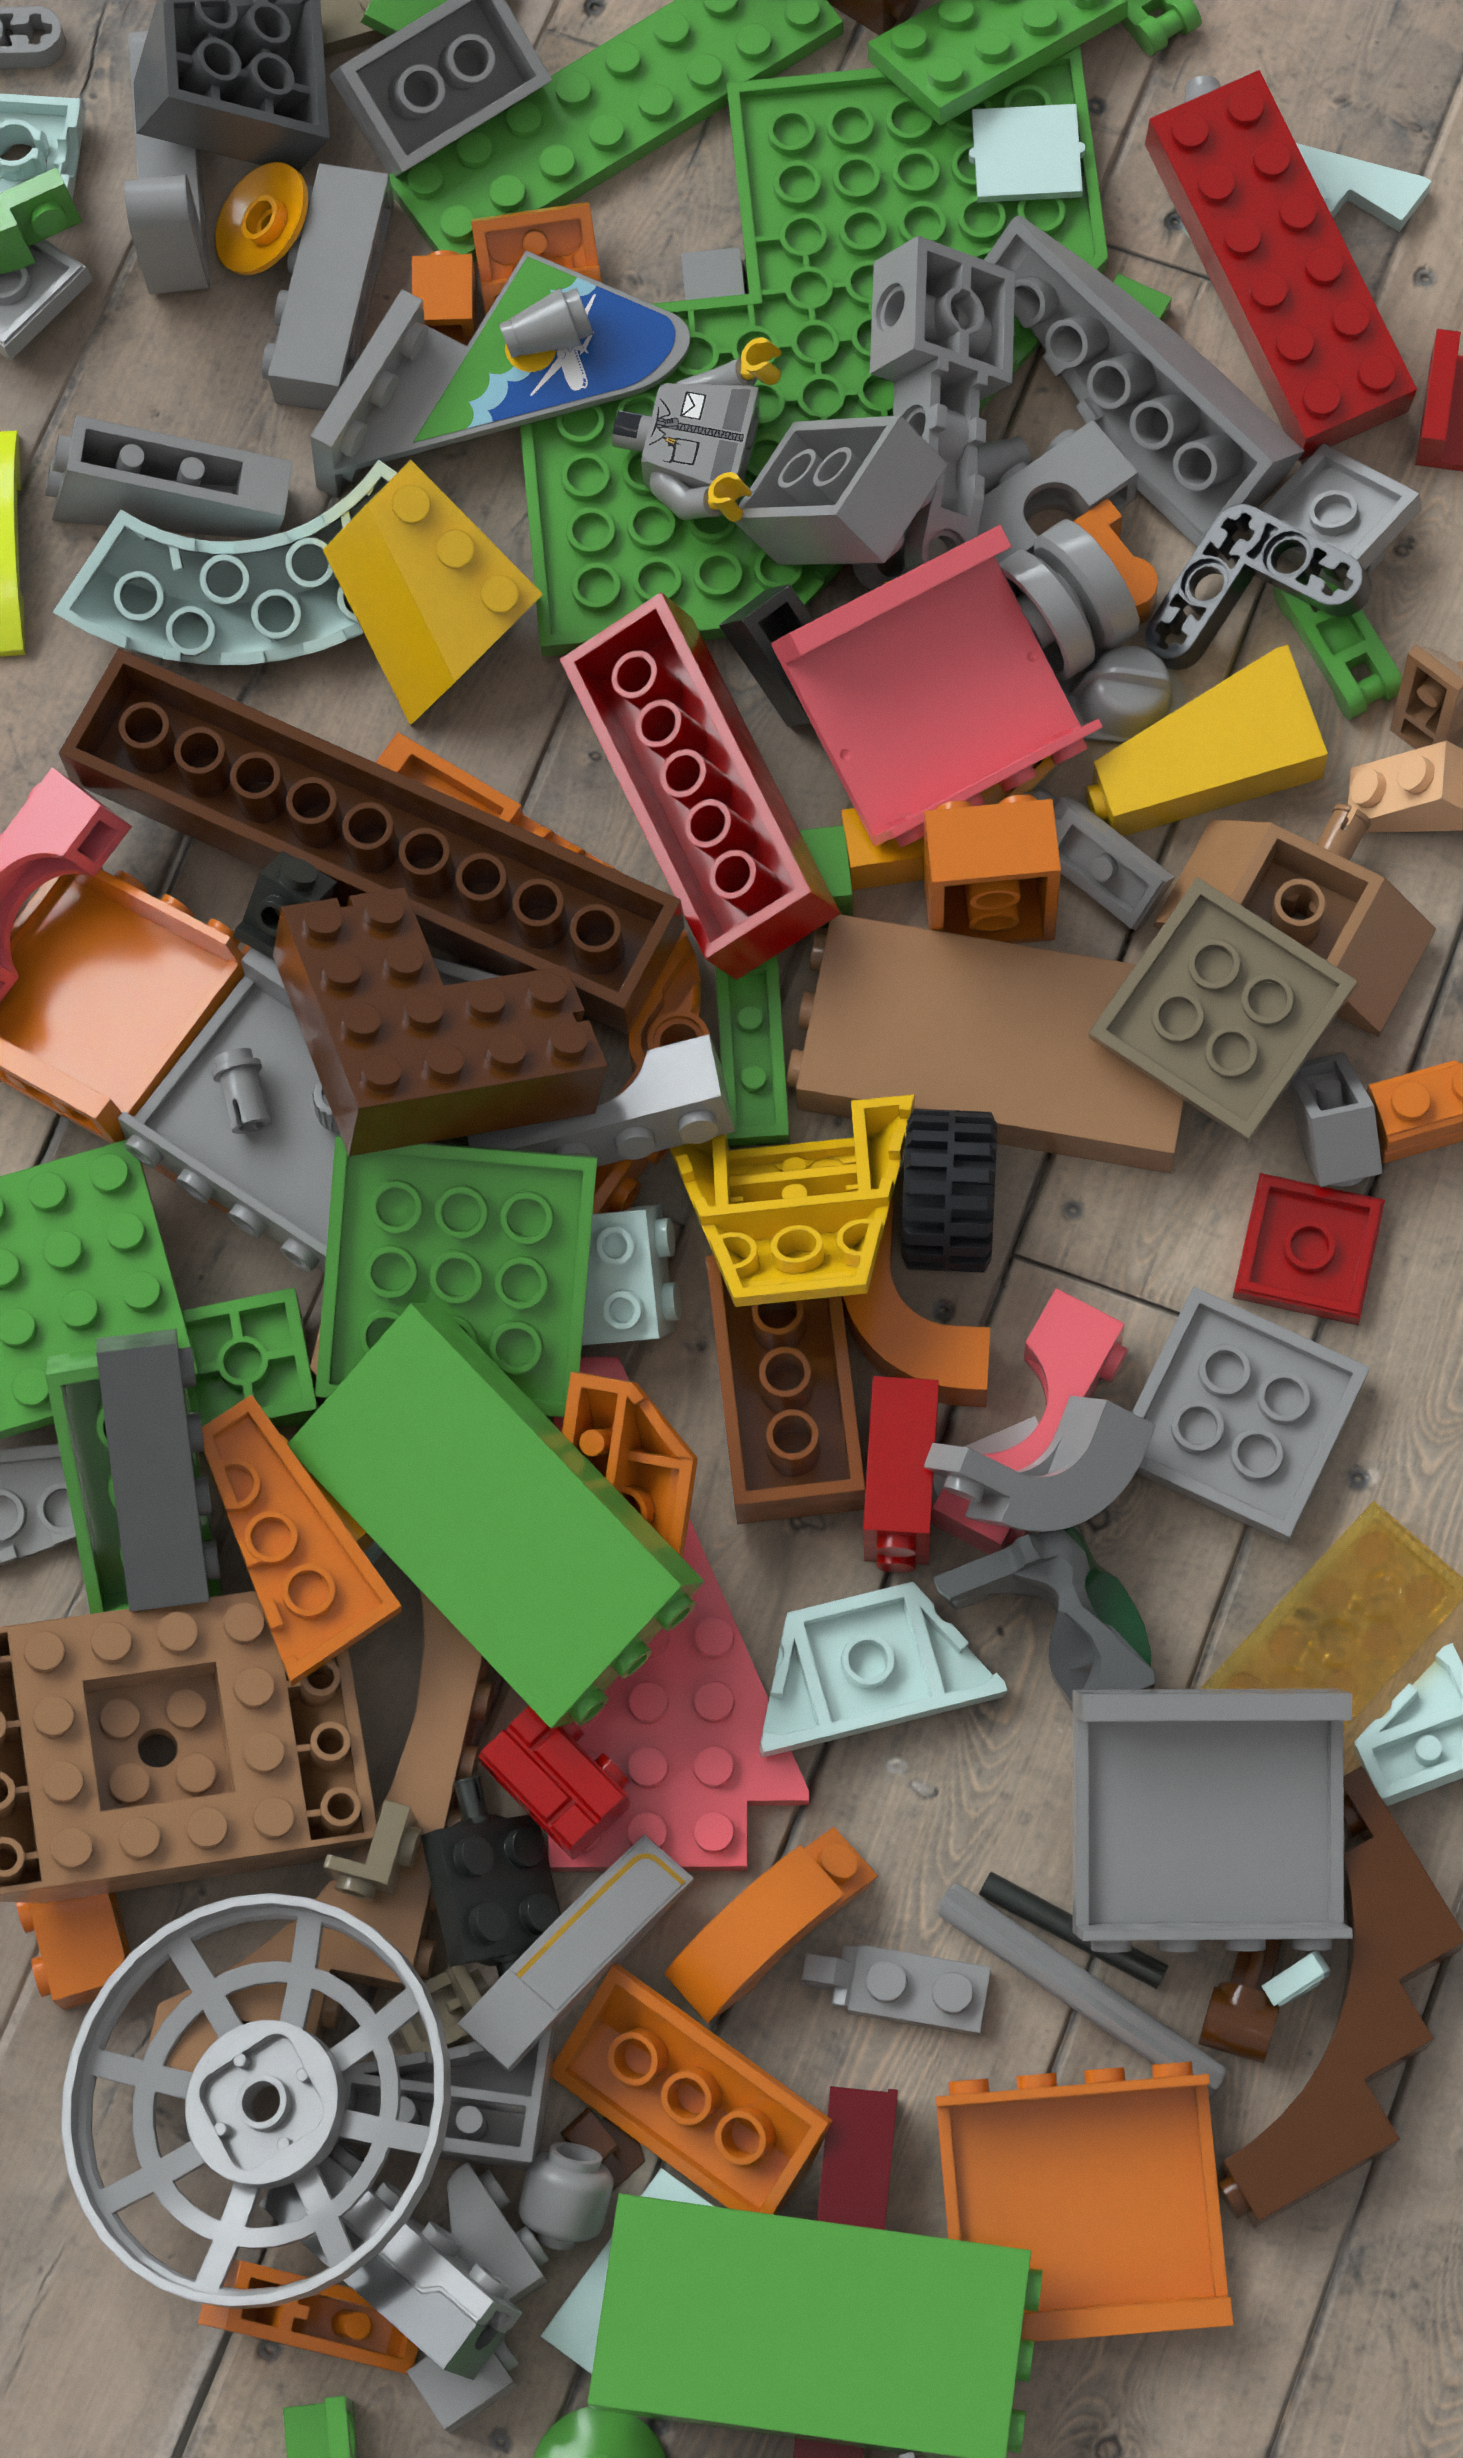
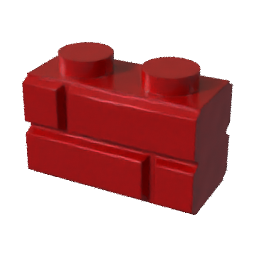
M528 1706L509 1724L508 1728L502 1730L480 1751L478 1757L482 1767L559 1847L574 1860L603 1831H606L628 1810L631 1804L628 1795L622 1789L630 1781L621 1769L604 1753L595 1760L589 1756L577 1743L584 1733L574 1721L569 1725L551 1729Z

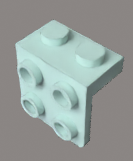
M662 1204L636 1206L625 1211L593 1214L582 1345L659 1339L675 1331L674 1321L680 1320L682 1316V1299L678 1283L670 1282L667 1257L674 1256L675 1233L671 1219L663 1218Z

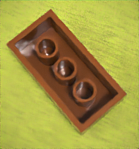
M707 1255L706 1262L737 1525L864 1510L865 1483L842 1297L735 1307L714 1255Z

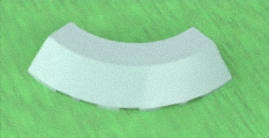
M378 460L365 478L345 498L328 511L308 523L289 531L257 539L207 541L188 538L146 524L120 509L53 613L85 632L125 649L166 660L202 665H250L282 661L322 651L364 632L323 549L397 472Z

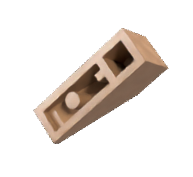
M1415 645L1407 655L1390 731L1414 749L1446 740L1457 746L1463 739V662L1459 661L1456 663L1442 652Z

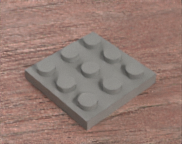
M1193 1286L1132 1413L1156 1425L1147 1451L1136 1473L1288 1544L1368 1376L1370 1367Z

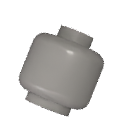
M557 2142L550 2146L549 2151L537 2154L534 2164L528 2166L518 2212L523 2223L537 2233L536 2240L540 2244L557 2250H571L575 2248L576 2242L588 2241L600 2235L608 2213L614 2187V2178L608 2167L602 2164L603 2158L601 2154L594 2149L576 2143Z

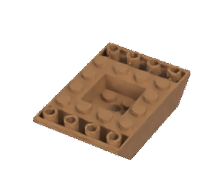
M256 1591L209 1597V1602L130 1612L129 1609L0 1627V1902L48 1903L305 1864L325 1858L327 1854L333 1855L372 1842L377 1824L349 1648L291 1687ZM160 1734L174 1742L177 1755L170 1764L164 1767H151L141 1760L138 1754V1747L148 1736Z

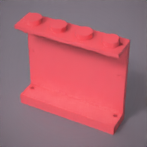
M1001 524L770 643L874 846L895 838L901 848L924 836V811L936 810L939 805L950 801H967L974 806H981L985 802L980 792L999 783L1004 793L1037 776L1032 766L1034 763L1050 755L1054 764L1057 765L1088 749L1083 737L1103 727L1099 719L1082 726L1080 725L1039 642L1022 613V609L995 558L996 555L1012 547Z

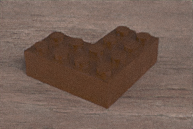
M404 887L349 896L347 907H340L337 898L281 906L273 958L349 1157L596 1113L608 1065L589 1020L582 1021L585 1010L566 966L444 986Z

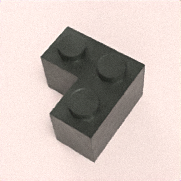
M790 584L766 589L719 624V627L787 727L811 722L770 643L814 621Z

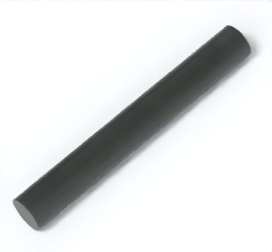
M992 1871L980 1890L979 1895L1156 1990L1169 1967L1132 1947V1951L1119 1953L1092 1951L1091 1941H1082L1073 1933L1072 1914Z

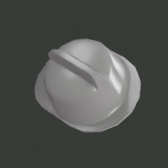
M1119 646L1107 651L1095 649L1093 663L1067 680L1061 681L1057 679L1080 725L1082 726L1099 719L1103 726L1083 737L1084 740L1124 743L1186 704L1185 688L1177 673L1173 669L1166 668L1163 661L1150 650L1138 646Z

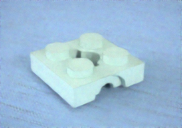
M0 94V157L7 153L13 145L24 144L32 147L31 151L19 160L8 161L0 158V193L57 167L73 200L85 120V111L81 99Z

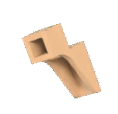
M1446 740L1352 767L1348 805L1352 807L1347 816L1349 821L1346 826H1349L1355 812L1359 809L1371 820V825L1365 831L1366 833L1463 831V749Z

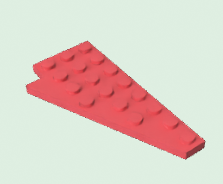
M581 1357V1373L629 1381L619 1357ZM554 1416V1425L562 1432L564 1417ZM690 1518L683 1559L705 1581L690 1597L695 1602V1607L675 1628L670 1631L662 1628L647 1644L652 1650L647 1661L629 1677L623 1679L619 1675L603 1692L609 1698L603 1709L586 1724L578 1725L584 1735L577 1743L589 1756L595 1760L604 1753L629 1779L630 1782L622 1790L628 1795L631 1805L621 1817L606 1831H603L574 1860L548 1835V1860L551 1872H605L644 1835L685 1871H748V1806L809 1805V1789L792 1751L761 1758L759 1746L769 1698Z

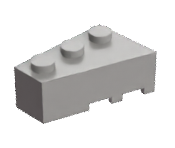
M552 2027L510 2073L475 2041L469 2042L464 2046L448 2049L451 2062V2107L444 2146L439 2159L527 2171L528 2166L534 2164L536 2155L541 2151L557 2037ZM422 2051L396 2056L401 2078V2108L398 2121L429 2127L434 2103V2064L431 2052L426 2053ZM377 2060L356 2064L344 2073L348 2093L347 2109L379 2116L381 2108V2080ZM343 2137L338 2139V2141L349 2147L369 2150L371 2146L369 2143ZM392 2148L390 2149L391 2153L421 2157V2154Z

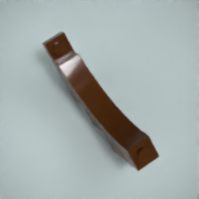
M1362 1766L1344 1776V1831L1350 1838L1359 1834L1363 1843L1344 1853V1898L1347 1925L1352 1928L1353 1939H1348L1347 1974L1344 1992L1331 2039L1318 2067L1304 2089L1282 2115L1252 2142L1223 2160L1219 2168L1225 2179L1218 2182L1217 2185L1226 2205L1237 2220L1247 2215L1254 2228L1394 2148L1400 2140L1367 2083L1426 2050L1434 2040L1432 2034L1402 1984L1458 1953L1463 1948L1462 1929Z

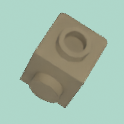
M384 1800L365 1864L327 1854L323 1868L329 1878L337 1880L335 1886L337 1891L370 1901L374 1900L376 1891L394 1896L402 1866L409 1868L414 1866L421 1845L420 1835L423 1834V1829L415 1827L417 1819L410 1806Z
M448 1963L445 1972L424 1983L431 1994L443 2023L449 2049L471 2038L459 2027L458 2023L487 1993L489 1987L478 1969L469 1973L465 1965L450 1967ZM396 1996L386 2000L384 2007ZM418 2014L397 2032L408 2054L422 2051L426 2053L431 2052L427 2031L420 2014Z

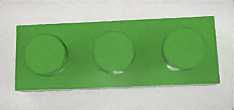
M778 956L772 957L738 980H735L715 966L721 1066L724 1072L735 1132L727 1133L728 1147L790 1143Z

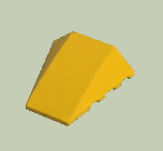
M915 1094L851 1101L853 1138L729 1150L727 1134H723L704 1143H688L669 1148L735 1307L866 1294L868 1292L905 1147L907 1120L915 1107Z

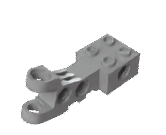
M921 236L911 239L874 262L870 374L894 382L893 416L901 415L948 463V466L936 483L937 490L934 497L925 507L917 512L904 532V543L894 554L895 565L893 571L888 576H885L880 572L876 563L852 564L855 576L862 585L871 590L930 561L929 548L935 538L941 539L946 545L947 551L977 537L984 504L985 477L977 474L978 447L986 443L987 420L979 418L980 401L1012 384L1015 272Z

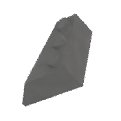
M157 0L134 79L136 134L259 165L282 162L299 172L330 139L320 0Z

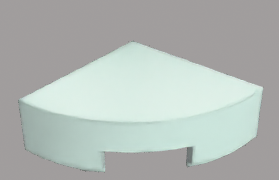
M1314 1951L1263 1984L1262 1988L1273 2006L1279 2005L1281 2007L1304 1996L1320 1985V1981L1330 1976L1329 1972L1331 1970L1320 1952Z

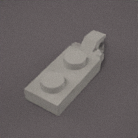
M1036 786L1035 789L1023 793V795L1034 796L1037 800L1053 799L1061 874L1131 929L1137 930L1144 926L1175 877L1080 802H1076L1066 795L1058 799L1041 786Z
M859 1944L858 1947L842 1945L840 1958L806 1953L801 1974V1985L834 1991L832 2006L848 2009V2014L980 2036L991 1967Z

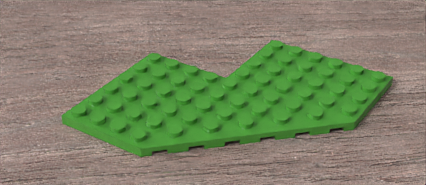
M1080 47L1072 49L942 125H939L878 68L726 83L749 294L652 303V305L680 317L689 330L690 347L688 354L672 375L654 388L643 393L520 426L534 585L543 593L536 601L542 657L570 653L660 592L693 618L703 640L727 638L719 624L766 589L790 584L807 608L845 565H778L735 522L729 521L724 515L691 520H682L652 494L651 489L644 485L641 465L643 452L612 446L613 428L619 410L652 416L658 389L661 385L666 383L676 384L680 380L741 357L743 349L751 340L760 337L766 338L782 350L780 357H775L768 361L781 371V376L774 385H766L758 379L753 385L759 387L761 416L744 482L750 489L793 422L893 416L894 382L870 374L873 271L876 260L917 236L984 260L1013 218L1022 216L1078 255L1103 274L1107 270L1108 252ZM1076 104L1079 142L1085 144V156L1080 159L1082 197L977 203L975 164L969 162V151L974 148L972 109ZM1015 314L1012 376L1041 344L1030 327L1024 328ZM998 392L980 401L979 413Z

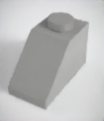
M1345 1053L1306 1060L1287 1089L1305 1159L1319 1186L1347 1187L1361 1182L1365 1177L1383 1174L1375 1107Z

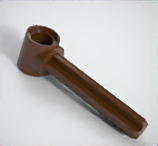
M1266 1939V1950L1237 1952L1230 1982H1221L1218 1984V1987L1214 1986L1198 2045L1264 2064L1276 2024L1279 2005L1273 2006L1262 1985L1273 1978L1283 1939Z

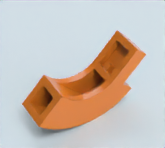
M833 1827L805 1848L800 1844L750 1884L698 1933L671 1963L664 1974L708 2024L749 1994L764 1975L793 1946L818 1925L866 1891L878 1875L839 1831Z

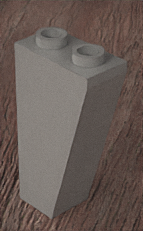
M76 415L70 436L58 435L53 460L51 459L45 496L55 497L52 520L110 526L121 509L138 520L163 531L257 539L277 534L285 516L293 461Z

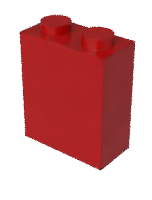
M873 1376L863 1542L864 1561L876 1562V1568L882 1571L906 1573L914 1571L916 1564L929 1565L934 1472L924 1468V1464L932 1443H936L939 1380Z

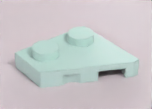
M1453 1643L1443 1646L1435 1655L1434 1663L1413 1685L1409 1683L1392 1701L1389 1711L1382 1718L1375 1719L1354 1741L1356 1758L1386 1806L1463 1778V1664Z

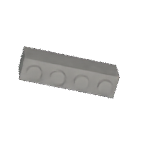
M319 163L314 185H307L308 208L301 238L297 237L288 252L287 266L288 272L292 273L289 289H281L278 293L275 306V324L279 326L276 343H267L262 360L263 379H269L275 403L326 411L359 358L395 202L389 174Z

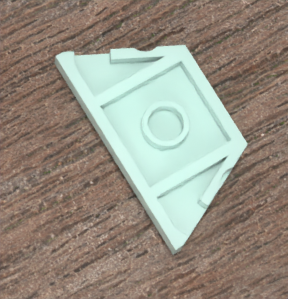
M914 1582L788 1612L784 1622L759 1746L761 1758L1002 1698L1007 1693L1006 1684L997 1673L993 1675L967 1647L969 1642L953 1624L945 1622L935 1612L934 1604Z

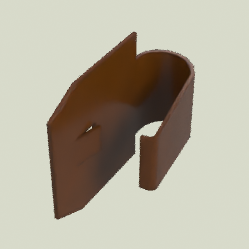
M589 2107L560 2132L565 2142L584 2145L601 2154L603 2158L602 2164L608 2167L614 2178L613 2191L645 2162L640 2143L606 2117L601 2119Z

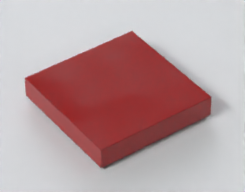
M1259 1173L1232 1298L1359 1325L1385 1199Z

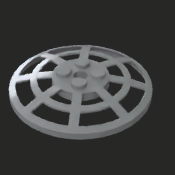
M267 1893L231 1897L194 1909L160 1928L128 1955L103 1985L86 2013L73 2045L62 2092L61 2134L68 2174L81 2209L101 2241L127 2268L156 2287L191 2301L226 2308L248 2309L279 2306L318 2294L350 2277L380 2253L408 2221L430 2184L444 2146L451 2107V2062L443 2023L427 1986L408 1958L381 1932L340 1908L308 1897ZM276 1919L297 1921L291 1962L270 1961L251 1963L215 1976L195 1942L213 1932L246 1922ZM324 1927L343 1933L370 1949L397 1975L405 1989L376 2013L372 2006L352 1986L329 1972L318 1969ZM172 1959L192 1993L184 1998L164 2020L148 2046L144 2059L141 2060L105 2050L113 2028L132 1997L158 1968ZM287 1984L279 2021L260 2020L243 2024L228 1996L235 1992L257 1985ZM314 1990L322 1992L340 2003L360 2025L358 2029L331 2049L318 2037L305 2031ZM205 2013L219 2038L203 2054L193 2073L166 2066L181 2036L200 2015ZM418 2014H420L428 2034L434 2064V2103L429 2127L398 2121L401 2108V2078L396 2052L390 2040L392 2036ZM372 2052H374L381 2080V2108L379 2116L347 2109L348 2093L344 2073ZM97 2077L135 2087L132 2130L137 2157L142 2169L107 2187H104L98 2171L92 2137L93 2095ZM268 2086H275L280 2095L279 2109L271 2119L258 2122L253 2115V2101L262 2089ZM158 2093L186 2100L185 2118L191 2141L162 2157L156 2131V2101ZM339 2137L371 2144L369 2152L355 2176L332 2199L318 2167L332 2152ZM391 2148L421 2154L414 2176L392 2213L374 2234L354 2251L341 2217L349 2212L370 2189L384 2166ZM206 2164L221 2176L234 2181L221 2221L197 2208L179 2190L175 2182ZM294 2183L308 2213L307 2216L280 2226L248 2227L261 2188H277ZM155 2194L160 2203L180 2223L200 2236L213 2240L197 2278L194 2279L181 2274L151 2255L127 2230L117 2213ZM317 2234L329 2268L312 2277L278 2287L239 2289L223 2286L240 2247L248 2249L282 2247Z

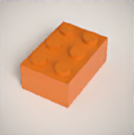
M1014 795L1001 800L999 804L974 806L967 801H950L939 805L936 810L924 811L923 885L928 929L1013 944L1055 940L1061 867L1053 799L1037 800L1036 797L1031 795Z

